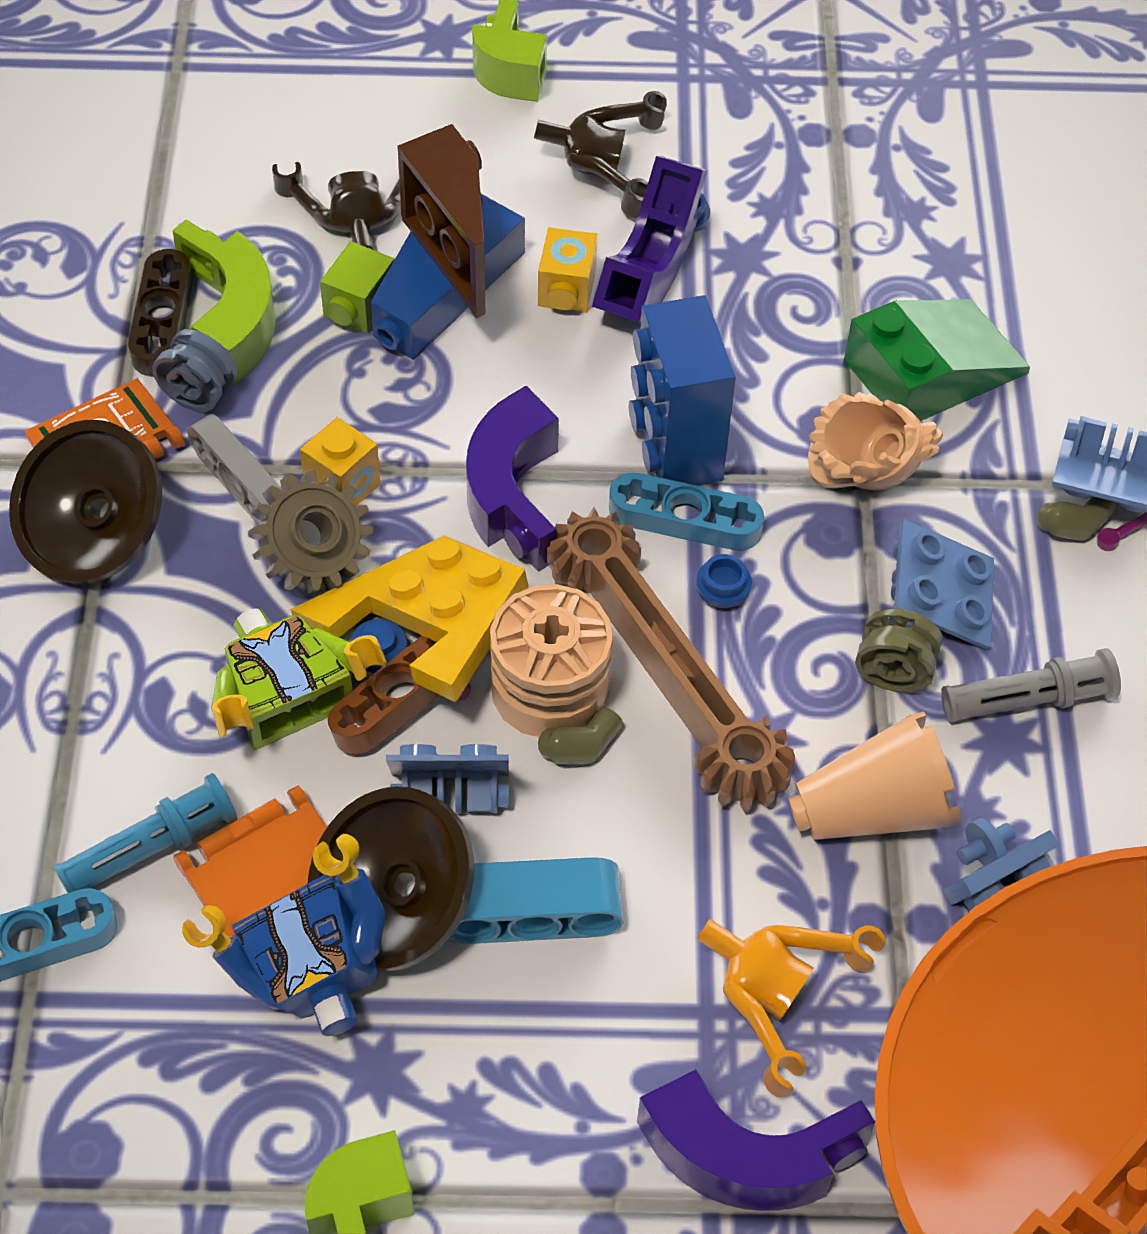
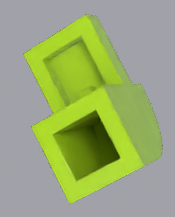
M499 0L495 15L488 14L485 26L473 24L474 75L485 89L496 95L538 102L547 71V34L519 31V0Z
M395 1130L347 1143L333 1151L315 1170L308 1184L305 1196V1216L309 1234H366L365 1228L414 1215L412 1191Z

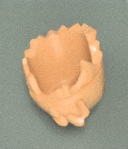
M860 392L854 397L841 394L837 400L831 401L826 407L820 409L822 416L814 418L813 422L816 430L809 435L811 445L808 453V464L813 480L824 488L856 486L874 491L883 490L901 484V482H904L913 474L921 461L927 460L939 453V446L937 444L942 440L943 432L937 428L934 422L921 423L907 407L890 400L881 402L874 395L869 394L867 396Z

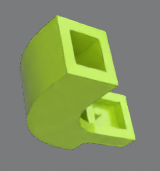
M186 219L172 230L175 249L186 254L189 258L192 275L222 294L217 304L191 326V330L209 335L230 353L237 366L238 374L232 383L236 385L261 361L274 335L275 309L270 272L261 252L240 232L236 231L226 241L222 242L212 231H204Z

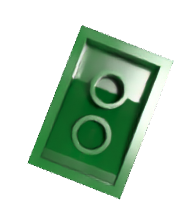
M972 299L895 300L852 318L844 361L872 395L876 396L881 402L890 400L907 407L920 421L1028 374L1030 370L1028 363Z

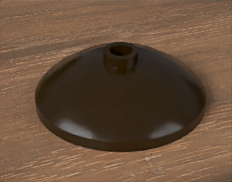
M102 420L76 421L49 433L33 447L24 459L16 474L10 494V526L21 554L41 573L66 583H94L122 571L146 547L159 519L162 505V483L157 463L143 441L127 429L111 422ZM108 503L107 511L101 518V508L103 507V505Z
M400 786L385 787L364 794L336 815L322 834L317 845L324 841L329 846L331 855L336 860L343 861V854L338 848L336 839L342 834H348L353 836L358 842L359 855L354 865L356 869H363L386 912L380 951L375 958L377 971H395L413 966L425 960L443 946L454 933L466 912L472 894L475 869L474 854L469 835L462 821L447 804L433 795L419 789ZM313 857L309 868L308 883L325 875L316 868ZM415 878L414 887L411 893L407 895V885L410 880Z

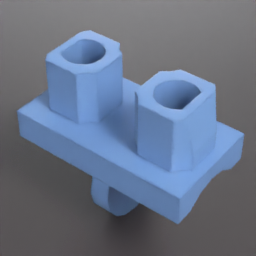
M977 818L967 824L965 834L968 844L958 849L957 855L964 865H969L978 860L983 867L942 889V892L950 905L963 900L970 911L1002 890L1004 887L1000 879L1012 874L1017 882L1037 871L1054 866L1048 852L1060 845L1052 831L1048 830L1007 852L1005 844L1016 837L1013 827L1009 823H1004L995 828L986 819Z

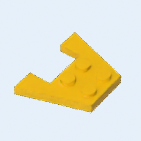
M444 535L290 610L293 616L301 617L310 628H320L337 637H341L372 612L437 642L409 665L413 681H416V684L457 702L490 649V628L497 610L512 595L526 590L529 586L524 568Z

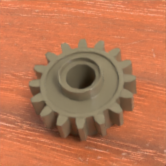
M308 470L302 475L299 484L297 478L290 473L280 480L282 491L271 485L262 493L269 505L258 504L251 511V515L260 520L258 526L248 531V537L258 540L260 547L252 554L254 560L265 559L269 565L265 575L269 579L277 574L285 578L284 589L290 591L297 587L299 583H304L307 594H314L320 590L322 581L331 590L342 585L340 574L351 578L360 571L352 559L362 560L370 554L371 550L361 544L360 539L371 535L373 527L360 525L359 517L364 515L369 508L367 505L355 507L352 505L350 500L356 492L353 486L342 492L335 489L337 485V475L335 474L329 475L322 483H318L315 470ZM301 520L312 522L320 532L319 545H313L304 540L300 533Z

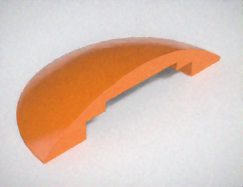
M1147 846L1115 849L1074 858L1037 871L1003 888L974 907L948 929L922 958L904 986L888 1021L879 1053L875 1084V1124L883 1175L896 1213L907 1234H1147Z

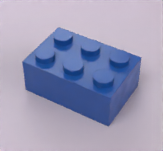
M702 295L642 305L641 328L633 331V344L638 365L631 366V381L636 400H630L628 407L634 432L642 431L645 440L642 441V455L645 468L648 473L655 472L659 478L696 486L723 481L736 376L707 297Z

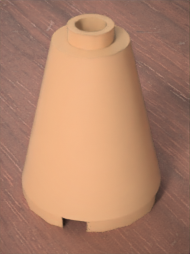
M924 711L907 716L796 782L798 795L789 797L788 801L798 831L810 829L813 839L817 840L942 829L960 824V807L950 808L945 796V792L955 790L952 776L932 725L924 728L926 721Z

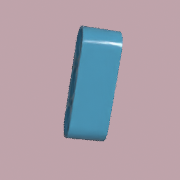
M598 857L474 863V883L470 901L460 924L450 939L459 943L479 944L590 938L615 933L624 924L618 865L612 860Z

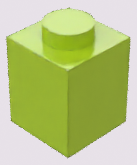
M350 241L320 280L323 316L339 325L350 326L368 334L373 327L371 301L395 258Z

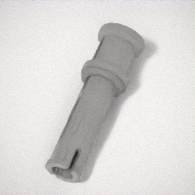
M1109 648L1097 650L1095 656L1065 661L1062 657L1051 658L1049 662L1045 663L1044 669L998 676L960 685L943 686L941 689V699L947 720L956 722L959 719L1004 712L1051 702L1053 706H1059V708L1071 707L1074 700L1099 695H1103L1106 699L1118 698L1121 691V678L1115 656Z

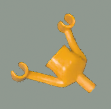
M709 919L700 932L697 940L729 961L723 993L728 1001L748 1021L770 1058L771 1062L765 1069L763 1081L766 1089L772 1095L779 1098L786 1097L793 1091L791 1083L780 1076L778 1067L788 1069L795 1076H802L806 1071L803 1057L795 1051L785 1049L765 1012L767 1011L780 1021L815 968L796 957L786 946L844 953V958L852 969L859 972L866 971L871 968L874 961L869 954L860 948L859 943L867 945L873 951H881L886 941L883 932L879 928L865 925L859 927L853 935L809 928L772 925L755 931L746 939L741 940L712 919Z

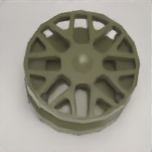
M884 609L874 612L867 618L862 642L859 645L855 660L857 670L868 682L885 690L901 693L924 690L933 680L937 665L935 658L939 656L943 641L941 631L930 619L916 612L904 609ZM888 617H890L895 624H892ZM910 620L914 621L912 627L906 625Z

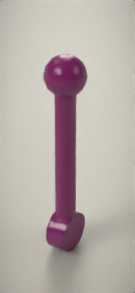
M1147 512L1116 529H1101L1096 540L1098 547L1104 551L1115 550L1119 539L1147 524Z

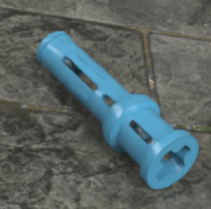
M211 773L205 776L203 785L173 801L168 797L160 800L159 805L155 806L156 813L115 835L109 836L65 862L54 865L53 867L66 892L70 893L79 889L94 887L172 844L177 849L181 846L186 848L192 844V837L222 821L230 824L237 820L234 807L215 774ZM209 803L207 808L187 818L188 814ZM164 827V831L150 838L153 832ZM136 841H139L138 845L96 866L95 868L92 867L95 863L103 860L104 858L120 851L121 849L135 843Z

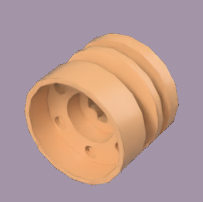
M558 584L533 586L512 595L497 610L490 628L493 704L504 721L521 733L539 737L545 729L550 727H586L601 707H605L610 694V664L612 661L611 650L613 645L610 619L600 604L581 590Z

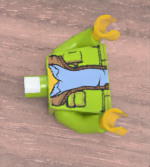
M250 609L245 611L234 622V629L240 638L229 642L224 648L228 665L222 667L216 675L211 709L219 737H226V731L231 728L245 726L252 746L255 750H258L328 718L332 707L353 691L351 674L349 672H353L357 681H361L367 677L365 670L367 667L372 665H381L383 667L387 664L377 638L372 635H365L348 642L323 629L310 628L299 616L292 615L270 624L263 610Z

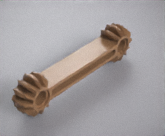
M593 507L588 517L585 518L572 511L567 519V524H556V540L551 541L550 546L547 547V563H550V568H552V578L555 580V584L568 585L570 588L592 595L701 746V749L695 754L694 768L697 774L702 775L700 785L703 788V793L719 792L718 802L721 808L730 803L732 799L740 801V806L744 813L751 809L753 800L769 808L775 800V794L785 793V790L788 789L791 781L790 771L794 768V749L787 747L789 738L786 734V729L770 731L771 721L768 714L757 723L747 719L636 569L641 562V547H639V542L635 541L636 533L633 530V524L620 525V519L616 511L606 518L599 517L595 507ZM746 758L753 761L754 763L742 764L737 762L735 759Z

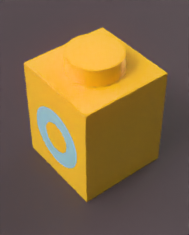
M548 227L538 270V306L588 312L597 269V233Z
M338 417L300 448L303 474L308 470H315L318 483H322L331 474L337 475L335 489L340 492L351 486L356 489L354 496L350 500L354 507L381 484L377 443Z

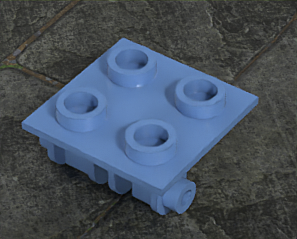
M1081 416L1079 421L1069 418L1052 486L1061 488L1067 494L1077 498L1087 499L1094 496L1117 502L1119 506L1129 511H1146L1147 432L1139 430L1133 452L1129 453L1134 428L1128 427L1122 450H1117L1112 447L1118 424L1112 423L1105 447L1101 446L1107 422Z
M902 518L900 520L899 542L893 549V556L897 560L896 570L893 571L891 579L893 584L891 586V597L895 600L893 609L916 612L930 619L941 631L989 650L991 648L994 558ZM889 617L890 622L892 624H895L894 621ZM910 620L906 625L912 627L914 621Z
M409 744L400 746V755H386V762L392 776H402V784H390V787H410L432 795V779H437V798L444 802L445 779H455V812L462 813V779H467V812L497 813V807H509V784H497V776H509V755H497V746L462 745L460 746V755H438L434 745Z

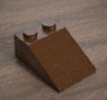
M450 124L397 145L401 217L404 224L474 316L479 318L486 315L483 199L479 179L482 160L476 145L471 140L466 141L454 125Z

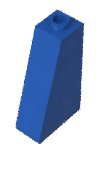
M482 194L486 291L525 253V217ZM411 231L371 301L373 337L377 338L384 347L390 350H397L414 360L468 306Z

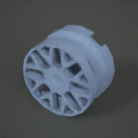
M184 329L177 332L170 344L171 349L161 352L152 366L153 377L159 387L181 406L193 411L207 412L212 410L223 394L222 389L231 386L238 374L237 366L230 353L209 335L196 330Z

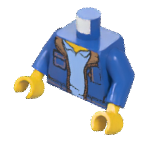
M342 834L336 839L338 848L343 854V861L336 860L331 855L329 846L322 841L314 849L313 861L316 868L325 875L233 924L232 928L235 935L231 937L226 935L224 932L226 917L221 909L212 905L204 906L201 909V913L213 926L212 934L201 933L189 919L182 926V934L191 946L204 948L211 945L215 950L212 955L213 959L240 988L271 1010L282 1009L301 1018L315 1013L321 1033L324 1036L341 1034L357 1024L358 1019L349 995L374 982L376 979L377 967L375 958L380 951L386 918L385 909L367 874L363 869H356L354 865L359 855V845L356 839L348 834Z

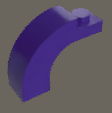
M664 156L655 157L634 228L622 250L615 256L606 257L592 307L641 322L642 305L663 302L678 274L698 220L694 218L708 170Z
M526 385L491 408L481 419L472 434L466 456L467 504L473 526L487 547L504 538L507 546L518 558L525 557L540 572L550 565V563H547V547L550 546L551 541L556 540L557 529L520 491L516 483L529 469L558 452L559 418Z
M697 1069L639 1098L637 1123L648 1143L662 1163L679 1180L696 1192L714 1201L736 1208L756 1211L793 1209L825 1198L833 1176L829 1166L831 1165L835 1171L847 1168L861 1159L867 1152L866 1147L875 1125L874 1118L863 1101L860 1100L795 1133L786 1135L756 1133L738 1125L721 1110Z

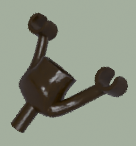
M650 91L645 94L642 102L609 105L586 111L578 115L569 127L538 120L533 139L564 146L567 164L571 168L586 174L594 173L619 188L624 192L621 202L623 213L637 219L648 182L640 178L630 180L617 171L626 129H616L602 123L638 117L639 123L644 128L657 130L664 121L667 99L659 91Z
M295 162V172L289 175L280 174L278 172V165H272L274 189L278 195L294 197L322 226L335 231L351 233L352 242L373 250L370 230L384 226L392 221L401 209L399 179L384 203L379 192V181L375 174L368 171H350L332 177L328 183L331 204L330 209H327L303 185L300 162Z

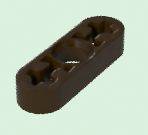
M176 249L158 250L152 253L144 263L128 347L134 369L145 376L153 377L152 366L161 352L171 349L170 344L177 332L184 330L193 278L189 258L186 254ZM167 272H171L169 278L170 287L163 286L162 278L166 277ZM165 305L175 309L173 313L163 318H154L148 315V312L157 306ZM152 336L159 337L161 345L155 349V353H150L153 346Z

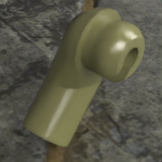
M1094 496L1083 506L1063 501L1045 503L1037 513V523L1040 529L1050 532L1054 536L1083 541L1090 538L1117 510V503Z
M601 707L586 727L559 726L547 728L539 736V752L544 758L551 759L559 764H591L599 758L623 726L622 719L613 710Z

